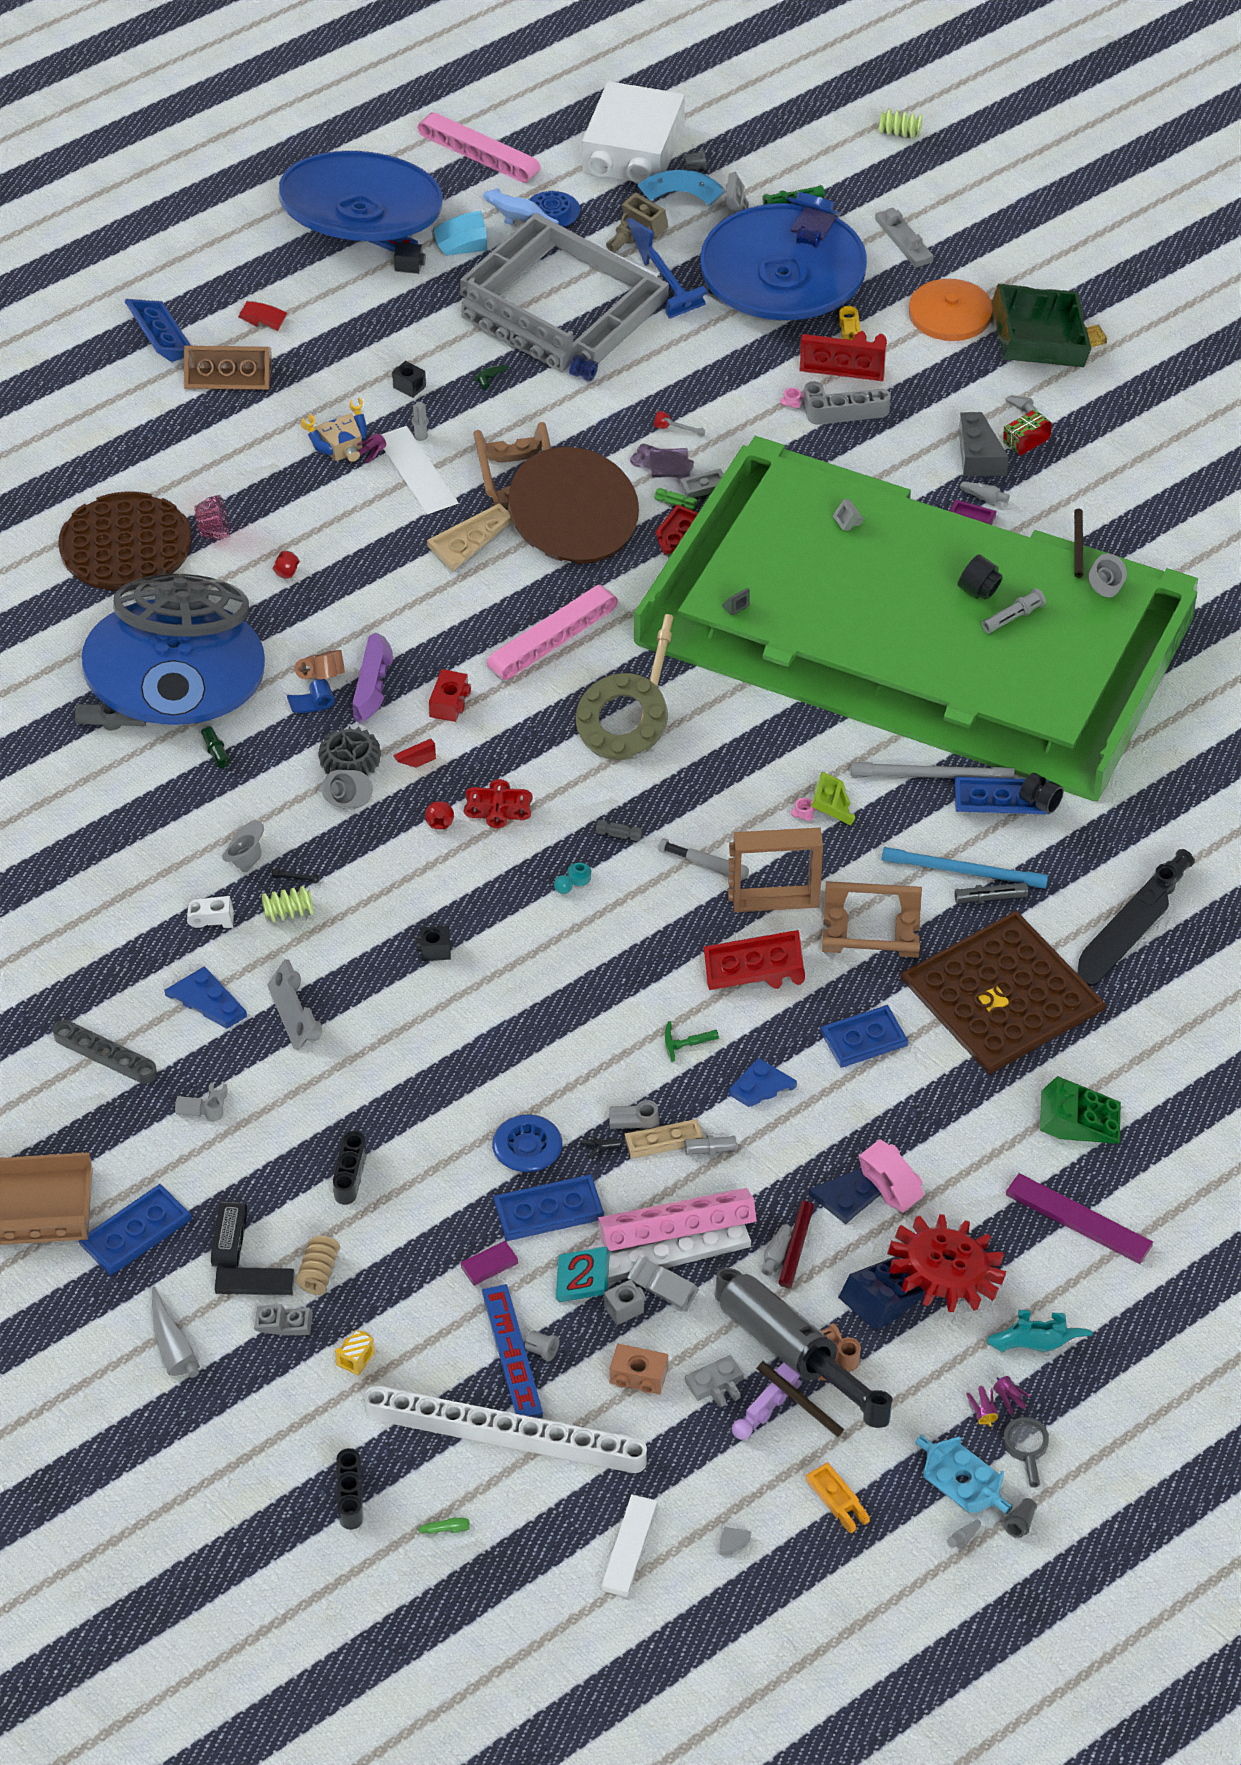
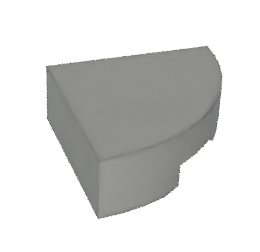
M724 1527L719 1555H731L733 1552L745 1547L750 1541L751 1531Z

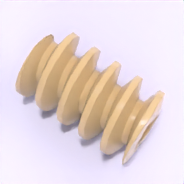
M315 1236L307 1244L308 1247L305 1250L302 1264L299 1267L296 1282L304 1291L314 1295H322L327 1290L328 1277L332 1275L340 1244L327 1236Z

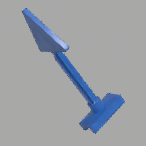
M632 218L627 219L644 265H648L651 259L674 292L675 297L667 300L665 313L669 319L706 305L703 296L708 293L706 288L701 286L687 292L685 288L681 287L662 258L653 249V231Z

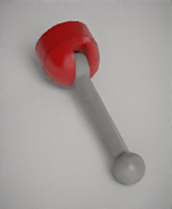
M658 411L656 414L655 428L665 429L672 425L695 432L699 436H704L706 433L704 428L697 429L671 421L670 416L665 412Z

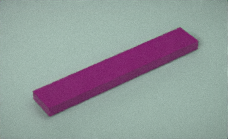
M1018 1173L1006 1190V1196L1138 1264L1142 1263L1153 1246V1241Z

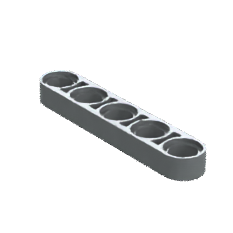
M61 1020L54 1024L53 1036L58 1044L139 1083L148 1084L156 1079L157 1069L151 1059L71 1021ZM62 1029H69L71 1031L66 1036L58 1034ZM87 1038L91 1040L88 1045L82 1046L78 1044L81 1039ZM103 1048L111 1050L107 1055H100L98 1053ZM123 1058H129L132 1060L127 1065H121L118 1063ZM143 1068L152 1069L151 1073L147 1075L139 1073Z

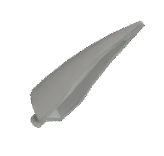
M154 1286L152 1287L153 1322L158 1347L169 1376L188 1373L189 1377H196L199 1374V1363L185 1335L167 1313Z

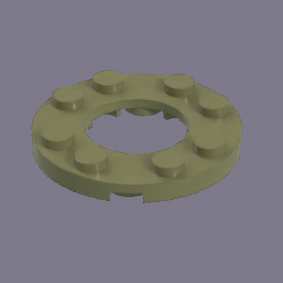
M631 673L610 675L594 683L582 696L576 711V726L584 744L593 753L611 760L634 758V755L644 750L646 752L650 750L663 735L668 720L667 705L659 688L649 679ZM619 696H629L638 700L642 705L644 713L642 721L636 729L623 735H614L603 729L599 717L601 709L608 701L615 700Z

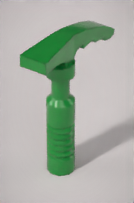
M668 1021L665 1029V1047L671 1062L675 1061V1049L719 1039L717 1030L689 1036L684 1040L677 1039L673 1041L671 1021Z

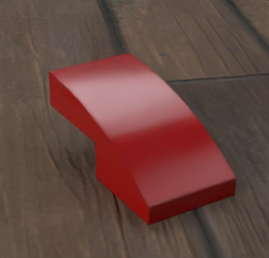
M246 301L238 317L256 327L261 322L278 331L287 312L264 303Z

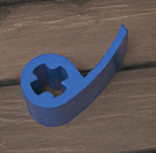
M325 679L313 681L309 686L310 694L287 695L293 713L320 711L331 707L335 702L330 685Z

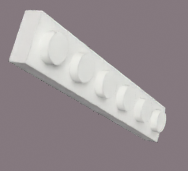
M745 1224L613 1253L609 1257L608 1283L626 1279L639 1256L658 1266L669 1268L751 1247V1239Z

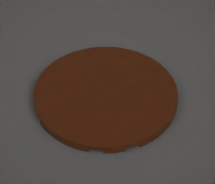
M557 447L533 455L519 467L509 489V513L519 534L530 546H535L544 552L546 556L559 561L567 560L583 564L611 557L625 546L632 537L637 525L639 503L631 481L615 463L587 449Z
M128 491L106 494L97 497L96 501L88 505L83 504L72 513L71 518L63 524L58 544L61 560L74 577L96 588L117 591L125 584L139 578L173 574L186 560L190 552L192 537L186 516L172 502L164 498L152 497L150 493Z

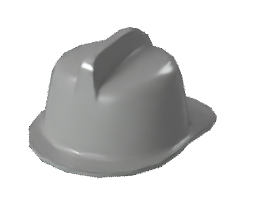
M1102 554L1096 559L1089 571V582L1092 588L1101 596L1107 598L1114 597L1126 580L1127 569L1125 564L1114 554Z
M334 770L327 774L322 786L319 787V791L322 792L324 799L333 806L356 808L368 803L372 797L373 788L370 779L363 772L356 770Z
M253 821L240 828L223 853L222 859L225 862H232L242 872H248L262 855L259 840L263 834L264 825L260 821Z

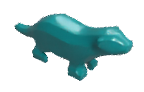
M1018 1309L1019 1321L1005 1331L988 1336L987 1344L1000 1352H1005V1350L1012 1348H1027L1048 1352L1061 1347L1074 1338L1092 1336L1093 1332L1085 1328H1067L1066 1315L1064 1313L1052 1312V1319L1054 1320L1045 1323L1043 1321H1030L1031 1311Z

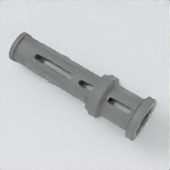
M1034 588L1027 596L1018 597L1015 604L983 620L981 623L982 628L987 634H990L1019 616L1030 615L1032 610L1046 605L1044 594L1038 588Z

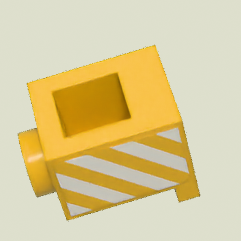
M355 1330L350 1338L347 1337L341 1349L337 1347L335 1350L336 1365L359 1376L375 1353L374 1338L367 1332Z

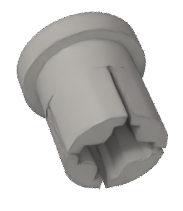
M533 1330L527 1336L525 1349L542 1356L543 1360L551 1361L558 1351L559 1338L554 1335L547 1336Z

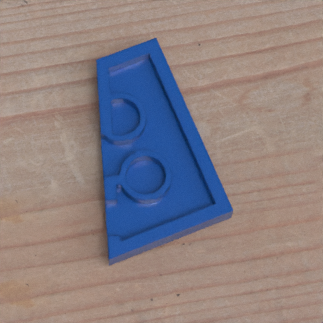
M205 966L164 990L165 996L168 998H175L181 1001L183 1006L202 1012L204 1017L226 1029L247 1017L246 1010Z

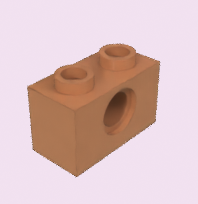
M617 1343L609 1369L610 1384H615L620 1388L638 1389L644 1393L661 1394L668 1371V1354Z

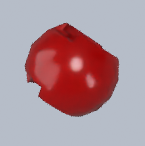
M281 551L275 561L273 570L281 578H292L300 560L293 552Z
M432 802L425 812L426 823L432 829H447L454 820L453 808L446 802Z

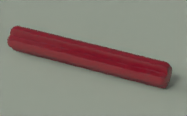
M806 1200L802 1201L799 1207L778 1282L781 1287L787 1289L792 1287L814 1209V1204Z

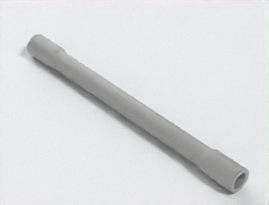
M851 762V776L1014 778L1015 774L1014 768L1005 767L973 768Z

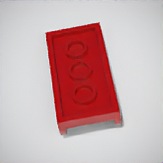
M864 331L858 332L853 340L802 334L800 371L884 381L887 339L884 334L880 333L873 342H868Z
M799 930L704 946L709 990L767 980L772 988L779 989L783 984L782 978L790 977L792 982L797 985H801L805 980Z

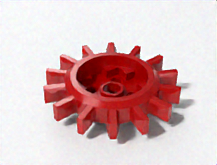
M944 1214L939 1215L936 1226L933 1228H929L921 1216H916L912 1227L917 1234L903 1225L898 1227L895 1238L902 1243L891 1240L887 1255L902 1258L893 1259L889 1271L890 1274L908 1273L909 1276L905 1278L902 1286L904 1292L919 1286L925 1290L923 1304L926 1306L934 1300L935 1296L946 1298L948 1312H954L960 1298H964L973 1311L978 1310L982 1299L977 1292L991 1301L996 1298L999 1288L992 1283L1002 1285L1006 1271L993 1268L992 1266H1000L1004 1254L1003 1252L985 1253L984 1249L987 1248L991 1238L988 1233L974 1240L968 1236L970 1222L965 1220L958 1230L947 1228ZM943 1255H948L952 1257L954 1260H947L943 1257Z

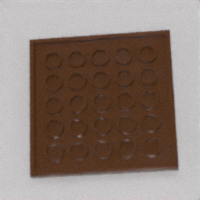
M1017 910L902 972L900 978L989 1075L1106 1009V1003ZM997 986H998L999 989L1003 992V994H1002V993H999V992L996 990V987H997ZM993 988L996 995L1006 997L1009 1003L1003 1008L995 1007L988 1012L986 1008L993 1004L994 998L987 990ZM987 995L991 998V1002L982 1004L978 996Z

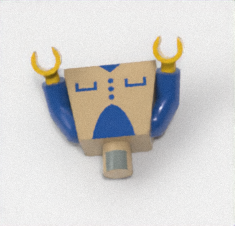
M360 397L358 398L360 406H354L352 399L349 404V408L355 412V416L350 413L314 427L315 417L309 414L308 416L310 424L306 423L305 419L302 418L300 425L304 430L309 431L308 436L316 451L329 455L335 461L347 458L350 462H354L359 459L360 453L358 450L362 448V445L358 446L357 444L366 441L367 435L364 414H361L363 401Z

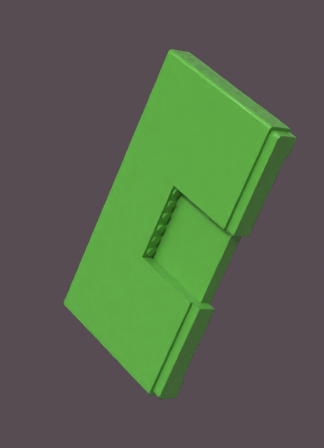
M756 435L748 446L742 445L635 610V644L656 652L658 632L662 629L665 614H670L673 616L670 630L672 636L670 643L667 644L666 656L991 767L1014 768L1015 775L1027 778L1031 773H1037L1049 779V781L1062 786L1067 793L1091 801H1098L1193 620L1197 599V577L1169 568L1162 571L1119 557L1127 569L1126 580L1114 597H1103L1092 588L1088 574L1096 559L1102 554H1106V552L1083 545V577L1077 578L1074 576V542L1038 530H1034L1031 537H1027L910 499L911 489L787 450L784 444ZM843 499L851 500L860 512V516L864 518L860 526H853L850 531L842 530L833 517ZM978 554H981L999 567L998 572L1003 577L1000 586L989 599H984L981 596L976 599L957 586L964 569ZM746 588L750 589V606L734 615H730L722 607L733 595ZM1034 588H1038L1044 594L1046 605L1032 610L1030 615L1019 616L990 634H987L982 628L981 623L983 620L1015 604L1018 597L1027 596Z

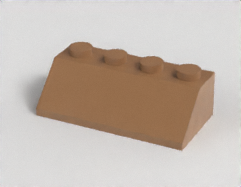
M184 346L185 389L269 390L272 371L271 347Z

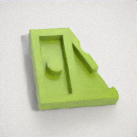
M822 771L817 780L811 807L850 826L855 820V815L850 814L848 809L851 803L845 793L846 789L843 781Z

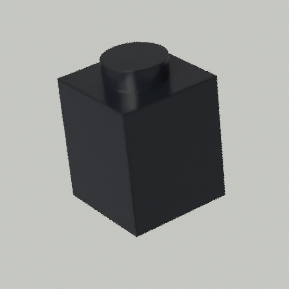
M398 242L394 253L395 271L419 274L421 265L424 266L426 261V254L422 251V244Z

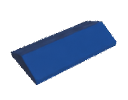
M126 299L125 304L156 352L171 362L183 359L184 346L191 345L162 301Z
M955 777L956 812L1048 814L1038 809L1036 803L1030 805L1020 799V789L1025 779Z

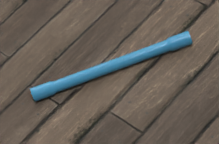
M884 847L882 853V861L911 864L1016 883L1026 882L1027 886L1044 889L1047 886L1048 875L1029 871L1022 872L922 855Z

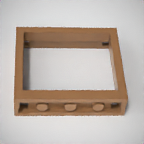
M821 827L734 832L733 842H729L730 857H733L729 858V872L732 873H728L729 888H732L728 889V900L733 901L734 912L820 908L823 856ZM810 850L808 885L740 889L742 853Z

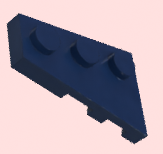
M862 1168L809 1189V1196L845 1225L881 1195L874 1183L863 1175Z

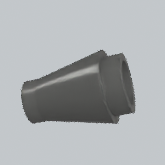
M1023 1499L1005 1517L1004 1528L1009 1535L1021 1538L1029 1533L1033 1516L1037 1509V1504L1032 1499Z

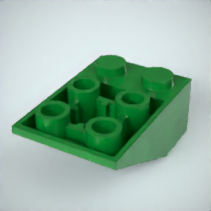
M1059 1076L1041 1090V1132L1062 1140L1112 1144L1120 1142V1101Z

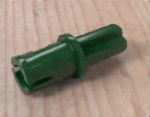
M211 726L202 729L201 734L207 744L206 750L212 755L218 768L228 766L231 761L224 750L223 741L218 739Z

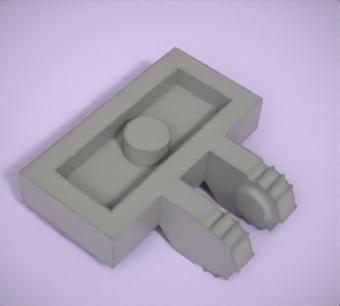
M736 172L728 174V183H726L727 195L725 203L728 208H731L733 213L747 209L749 206L744 195L745 186Z
M731 1355L685 1376V1383L697 1401L711 1395L721 1408L726 1405L725 1396L721 1392L723 1389L727 1390L734 1401L741 1398L735 1383L744 1380V1374Z

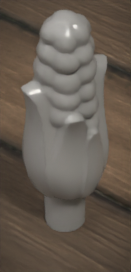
M962 482L960 484L961 490L965 493L976 496V498L991 504L996 503L997 500L1007 503L1010 498L1009 494L1000 492V489L993 485H986L980 482L978 484L973 482Z
M788 1224L782 1225L779 1228V1231L773 1236L771 1243L764 1252L765 1265L762 1273L766 1276H771L774 1268L778 1267L785 1258L791 1240V1227Z

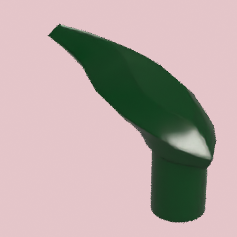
M510 366L489 367L479 372L474 377V380L480 382L482 389H488L490 387L488 379L507 370Z

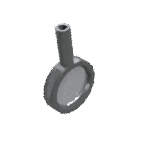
M1021 1417L1014 1419L1007 1425L1004 1431L1003 1444L1006 1451L1013 1458L1025 1461L1030 1487H1038L1040 1481L1036 1460L1043 1456L1048 1448L1049 1433L1040 1421Z

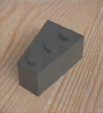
M960 412L959 438L963 476H1007L1009 456L983 413Z

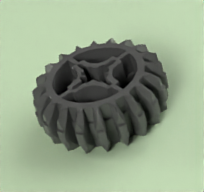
M349 726L346 730L340 727L338 732L332 730L330 735H325L324 741H321L318 756L321 768L324 769L325 774H329L334 770H356L368 776L369 773L375 772L376 767H379L381 750L374 734H369L368 730L361 731L360 727L352 729Z

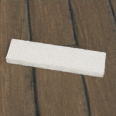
M631 1494L601 1585V1591L628 1597L657 1508L656 1500Z

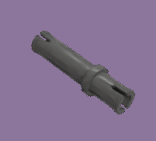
M1026 882L987 887L976 885L975 888L955 889L954 896L956 904L968 902L982 904L984 901L1027 898L1028 887Z

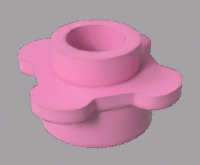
M788 388L784 391V398L780 400V403L789 407L799 408L801 400L804 399V394L797 388Z
M800 798L795 802V809L791 810V815L795 818L799 817L806 821H811L813 813L817 809L811 807V799Z

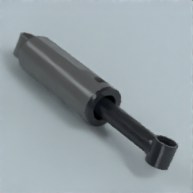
M732 1268L718 1271L715 1299L720 1302V1308L728 1317L803 1379L810 1381L823 1376L860 1407V1410L864 1413L863 1421L868 1426L883 1428L889 1424L893 1403L892 1396L882 1390L871 1391L835 1361L837 1354L836 1345L829 1337L754 1276L749 1274L742 1275L741 1272Z

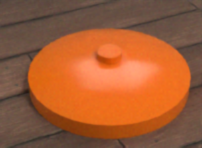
M938 279L922 285L913 293L909 303V317L913 325L927 336L945 341H961L973 338L986 330L992 320V301L982 288L971 282L960 279Z

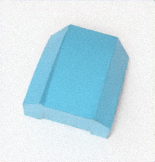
M482 210L459 215L434 228L437 245L445 255L487 251V235Z

